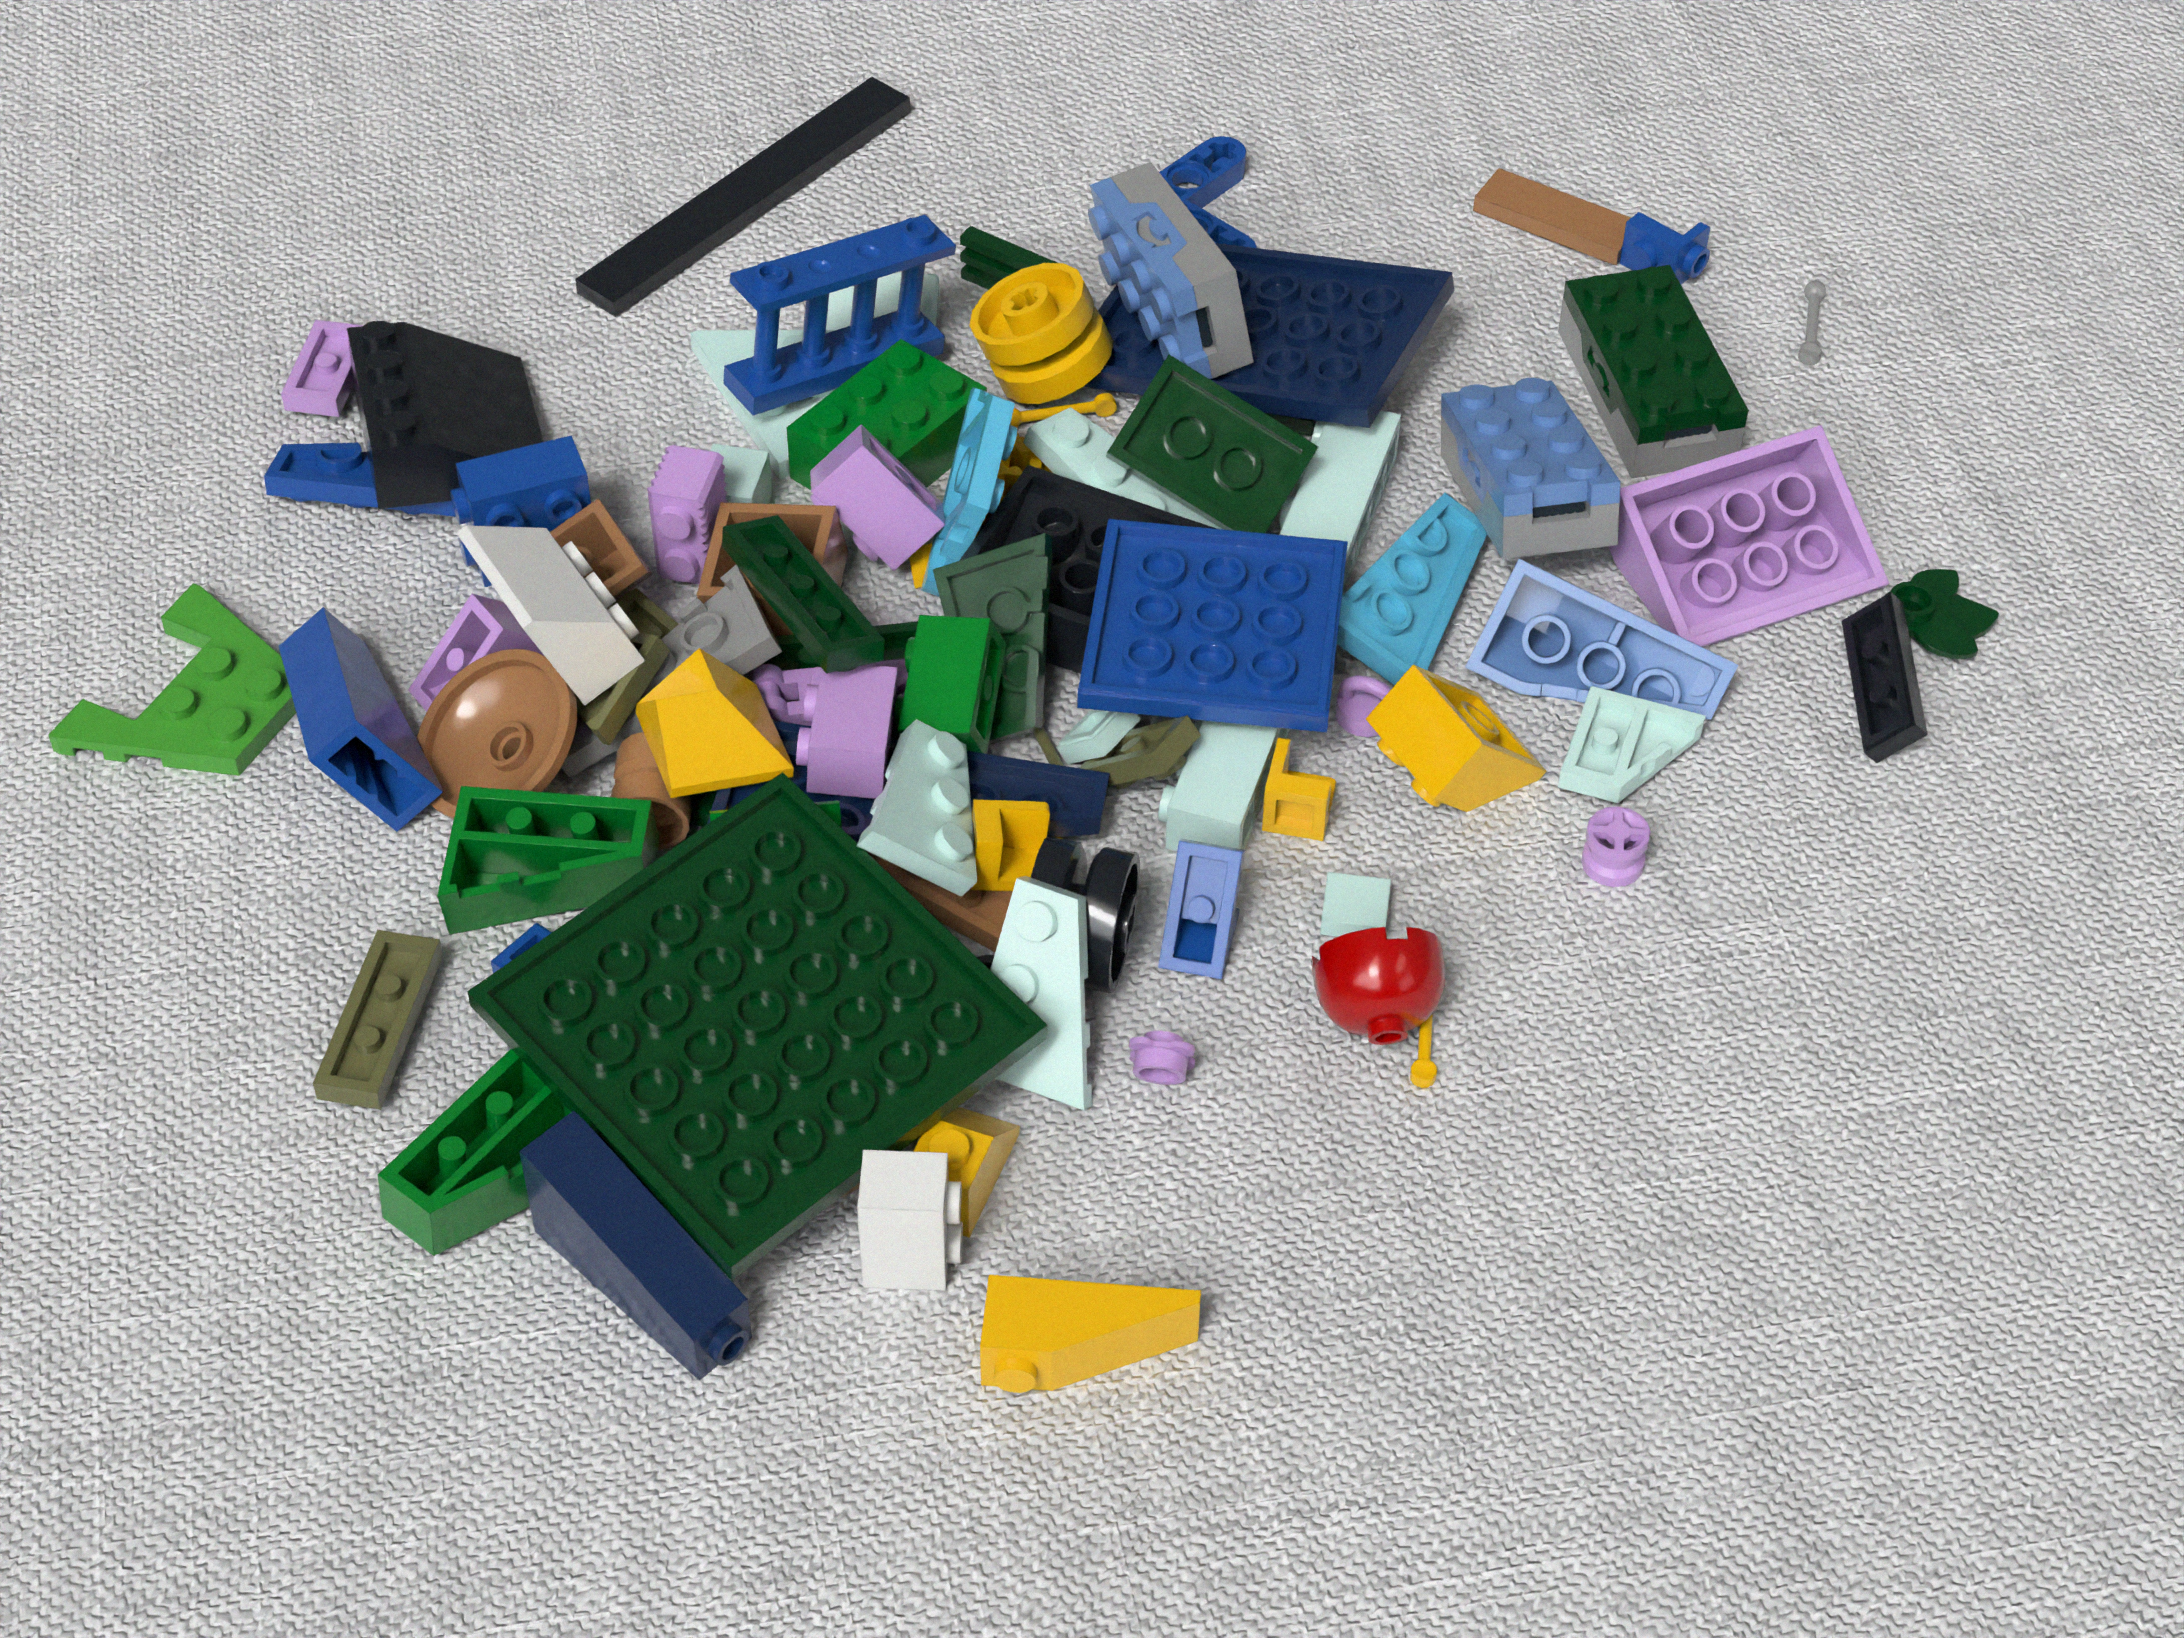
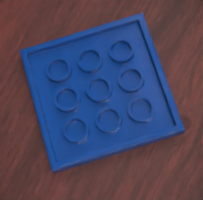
M1108 519L1078 688L1077 708L1174 718L1188 715L1190 719L1327 733L1348 541Z

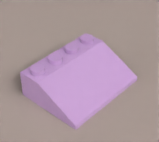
M1822 425L1620 488L1618 545L1608 546L1616 566L1662 628L1703 648L1885 588L1890 584Z

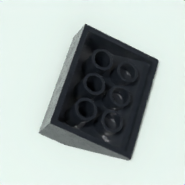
M372 321L360 327L347 328L353 386L378 509L452 501L450 490L460 488L456 463L544 442L521 357L407 322L389 323L387 321Z
M1027 465L960 560L1043 533L1053 536L1046 662L1081 674L1108 519L1217 528Z

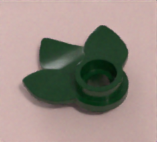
M1930 569L1915 574L1911 581L1901 582L1888 592L1893 593L1903 602L1909 636H1913L1927 651L1951 659L1975 657L1978 652L1975 639L1984 636L1994 626L1999 616L1998 611L1957 594L1959 577L1955 570Z

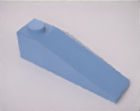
M1519 558L1465 668L1519 694L1585 703L1590 687L1595 686L1706 715L1705 719L1711 720L1739 665Z

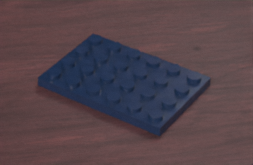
M1215 243L1236 269L1254 362L1210 380L1263 413L1370 428L1455 291L1452 272ZM1116 284L1098 310L1113 339L1111 357L1102 371L1084 387L1143 396L1165 360L1158 340L1149 341L1146 337L1138 313L1136 311L1129 313L1125 308Z

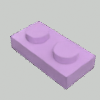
M315 320L281 393L286 411L340 416L353 387L347 328L363 325Z

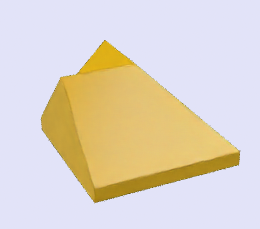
M698 648L636 704L637 718L670 798L767 782L782 772L788 778L793 777L794 767L757 685L701 648Z

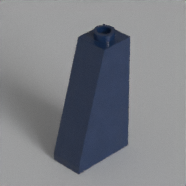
M572 1111L519 1151L535 1232L700 1381L718 1365L725 1366L733 1362L743 1352L748 1341L752 1338L748 1299L583 1118L575 1111Z

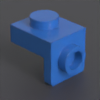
M1638 212L1626 222L1620 264L1632 271L1670 265L1682 285L1690 277L1696 278L1699 276L1708 263L1710 250L1707 249L1710 227L1699 222L1687 233L1681 235L1647 215Z

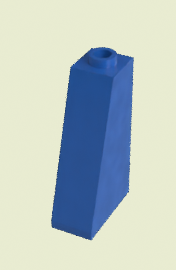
M323 607L279 645L308 759L329 778L398 832L440 796L443 790L366 643Z

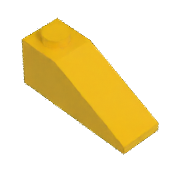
M989 1275L980 1343L981 1385L995 1386L1013 1393H1023L1032 1389L1053 1391L1197 1342L1201 1290Z

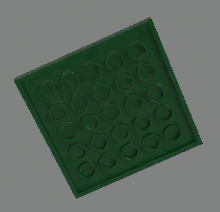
M783 772L467 991L470 1006L571 1112L575 1111L584 1119L731 1280H734L860 1183L863 1150H903L1045 1041L1048 1026L864 849L858 847L857 843Z

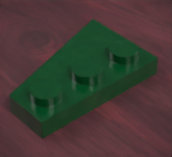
M1047 533L932 569L944 616L990 618L1006 643L988 746L1042 729L1053 537Z

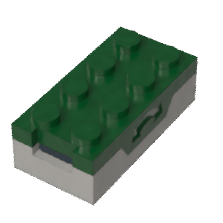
M1670 265L1565 281L1558 332L1631 479L1674 472L1741 450L1749 410Z

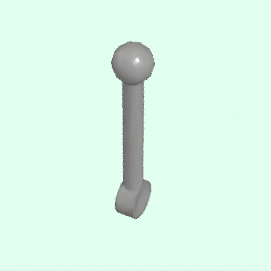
M1817 280L1807 283L1804 289L1805 297L1809 300L1805 343L1800 346L1798 359L1806 365L1817 364L1822 353V349L1816 344L1819 304L1820 300L1825 296L1826 288L1822 282Z

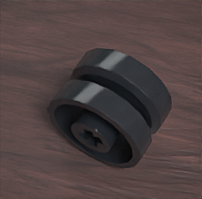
M1047 837L1038 851L1031 878L1086 897L1088 978L1084 980V988L1112 993L1115 991L1120 980L1135 925L1140 879L1138 852L1105 847L1094 857L1087 874V857L1081 842Z

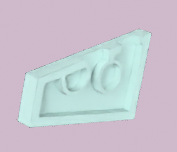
M916 719L899 737L884 775L887 779L885 788L873 803L870 811L873 815L872 821L862 832L857 846L962 897L977 883L966 744L960 742L952 734L939 731Z

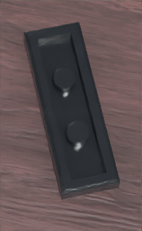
M1891 592L1841 621L1863 750L1875 763L1882 761L1928 735L1903 602Z

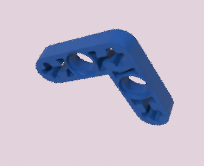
M1225 136L1212 137L1159 172L1214 243L1257 248L1255 241L1248 235L1202 209L1244 178L1246 149L1239 140ZM1193 183L1199 185V187L1190 189L1180 188L1176 184Z

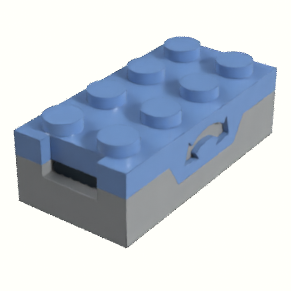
M1149 162L1091 184L1090 188L1095 207L1088 209V216L1099 241L1102 240L1105 253L1098 255L1102 274L1109 286L1117 284L1127 311L1129 313L1135 311L1138 313L1142 329L1148 340H1158L1164 360L1170 354L1208 379L1253 363L1236 269L1155 166Z
M1525 378L1517 381L1515 385L1491 388L1486 385L1474 384L1465 386L1458 392L1441 393V457L1502 560L1618 545L1621 481L1552 380Z

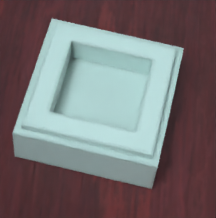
M1090 710L1060 740L1056 748L1067 764L1104 757L1141 718L1138 714Z
M1328 872L1320 935L1339 937L1346 933L1369 928H1386L1391 879Z

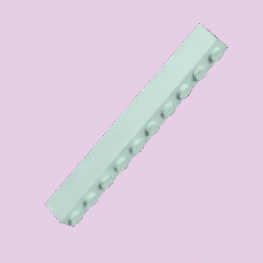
M1381 410L1370 428L1317 421L1311 442L1319 446L1294 487L1295 491H1297L1296 496H1288L1281 509L1279 518V529L1281 532L1279 535L1348 541L1342 595L1345 592L1397 458L1401 422L1400 414ZM1195 720V727L1201 736L1184 753L1187 760L1176 771L1179 780L1176 786L1166 785L1159 805L1158 820L1166 822L1165 849L1177 851L1179 840L1187 839L1244 850L1264 800L1265 786L1278 737L1287 739L1291 729Z

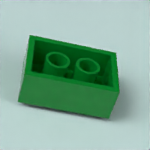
M900 339L786 427L790 478L811 490L810 470L862 424L927 488L952 467L971 389L974 387L987 392V387Z

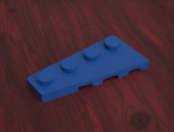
M358 442L283 444L264 475L267 495L288 497L300 502L314 500L346 504L353 508H378L367 452H362ZM452 501L386 508L401 510L413 515L427 513L456 517Z

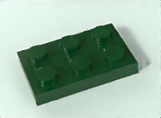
M1169 354L1107 451L1106 457L1224 530L1266 533L1319 446Z

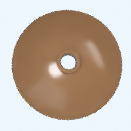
M508 649L488 654L458 672L442 688L430 705L419 728L417 741L443 790V793L431 802L430 805L446 817L454 820L461 786L543 792L560 771L573 742L577 723V703L573 690L545 656L525 649Z

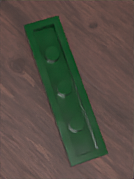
M778 515L723 526L722 548L826 674L836 671H851L858 666L883 661L885 639Z

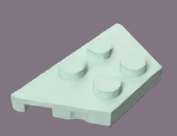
M697 330L690 332L692 351L759 450L769 451L770 466L778 478L781 480L788 477L790 470L786 427L835 389L752 416L723 384L725 365L754 356L755 330ZM779 330L777 349L802 341L803 330Z

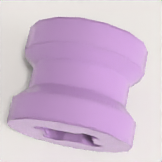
M1606 807L1597 811L1589 819L1586 831L1587 842L1582 853L1581 862L1586 874L1599 884L1610 887L1626 886L1635 882L1642 875L1646 859L1644 852L1647 850L1651 833L1647 821L1640 814L1628 808Z

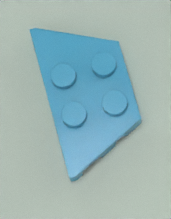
M974 387L970 391L942 503L945 526L934 535L921 591L939 596L932 569L959 561L973 542L987 513L994 514L1005 484L1004 480L997 478L1001 460L1006 461L1009 458L1017 437V427L1010 425L1015 403Z

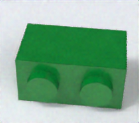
M919 615L915 637L908 639L905 649V666L908 672L905 693L898 695L894 707V722L896 729L900 733L917 719L939 731L952 734L960 742L966 744L967 751L987 754L1006 648L1004 639L990 618Z

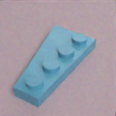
M1444 493L1342 595L1337 644L1393 685L1401 679L1413 664L1428 670L1487 536L1478 517L1448 494Z

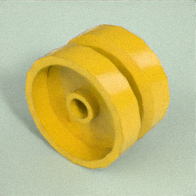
M1042 263L1020 269L1001 279L984 293L972 310L969 326L986 359L990 360L989 364L1004 394L1018 403L1041 404L1061 399L1090 382L1102 371L1111 357L1113 339L1097 308L1094 307V300L1079 271L1067 264Z

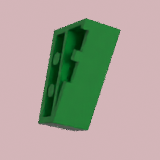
M510 1049L378 1174L382 1218L435 1256L530 1207L519 1151L570 1114L571 1111Z

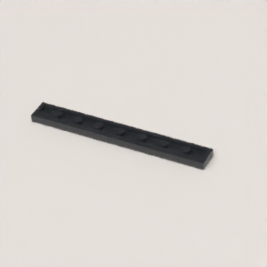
M870 77L575 279L577 294L614 317L618 316L910 113V97L878 79Z

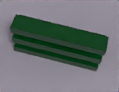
M973 226L967 228L960 235V245L966 247L960 253V261L966 263L961 269V278L988 290L1001 279L1020 269L1042 263H1057Z

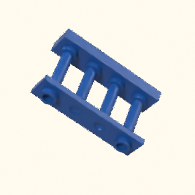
M924 214L730 273V283L757 311L754 356L725 365L723 384L754 416L838 388L900 339L932 357L943 354L945 335L920 311L925 263L954 255L956 244ZM902 271L897 311L874 318L878 278ZM854 286L850 326L826 333L829 293ZM806 301L802 341L777 349L780 309Z

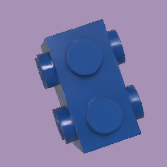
M572 435L456 463L460 488L450 490L452 505L459 525L466 523L469 526L547 528L551 532L591 504L587 472ZM458 537L466 567L476 565L484 587L492 586Z

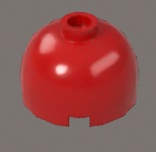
M1378 927L1346 933L1325 942L1319 947L1320 960L1313 956L1311 959L1314 987L1319 1004L1337 1026L1355 1035L1368 1036V1041L1372 1044L1388 1045L1405 1040L1408 1037L1409 1030L1420 1026L1436 1011L1445 987V963L1442 942L1434 933L1420 928L1406 927L1408 939H1387L1386 928Z

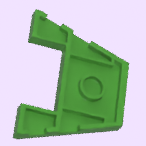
M193 583L161 616L165 634L202 648L199 653L135 720L82 699L48 734L54 752L61 755L75 756L77 749L102 751L105 760L127 762L133 755L161 758L163 767L240 776L296 714L282 657L204 588Z

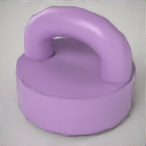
M1356 675L1346 677L1339 686L1335 716L1338 724L1345 731L1356 736H1379L1366 718L1388 694L1391 688L1384 682L1367 676Z

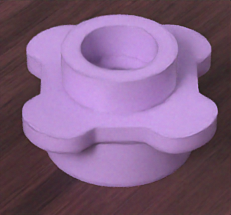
M1150 1031L1145 1033L1144 1037H1134L1129 1040V1048L1134 1050L1130 1052L1129 1058L1134 1063L1133 1074L1143 1081L1162 1085L1179 1084L1185 1081L1187 1070L1193 1069L1195 1066V1059L1191 1057L1194 1056L1195 1047L1184 1042V1039L1175 1033Z

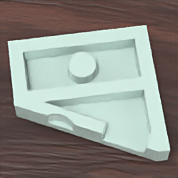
M1591 686L1560 771L1558 788L1619 803L1700 739L1706 715Z

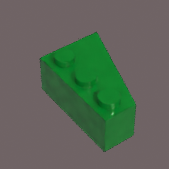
M461 786L437 894L449 935L591 906L656 861L660 839L652 801Z

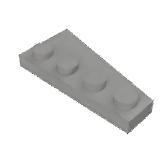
M737 565L720 577L725 586L704 604L696 597L677 613L682 622L661 639L670 650V653L639 701L698 648H701L741 675L760 667L764 662L782 652L748 580ZM636 706L610 745L603 744L577 714L573 742L567 758L561 767L569 778L618 750L622 741L632 734L643 732L636 715Z

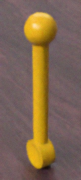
M1102 393L1089 402L1019 411L1014 408L1010 425L1018 428L1023 422L1044 420L1070 407L1080 414L1096 412L1098 416L1108 417L1115 413L1117 405L1112 394Z
M1433 1014L1419 1026L1418 1059L1412 1064L1410 1070L1411 1082L1421 1088L1432 1086L1437 1076V1067L1431 1061Z

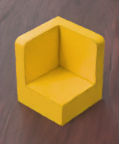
M1278 737L1265 786L1262 831L1323 841L1335 794L1336 780L1332 777L1288 770L1291 739Z
M973 799L972 822L977 883L971 890L1013 891L1016 878L1022 876L1031 878L1038 851L1044 839L1047 838L1050 818L1048 803Z

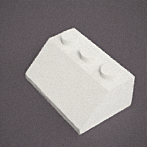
M466 525L456 532L523 630L584 705L588 704L645 661L630 641L640 632L618 603L607 609L616 602L615 598L572 541L561 547L547 528Z

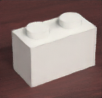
M863 1150L857 1211L862 1285L864 1288L946 1291L948 1263L961 1264L963 1222H960L962 1183L949 1181L948 1153Z

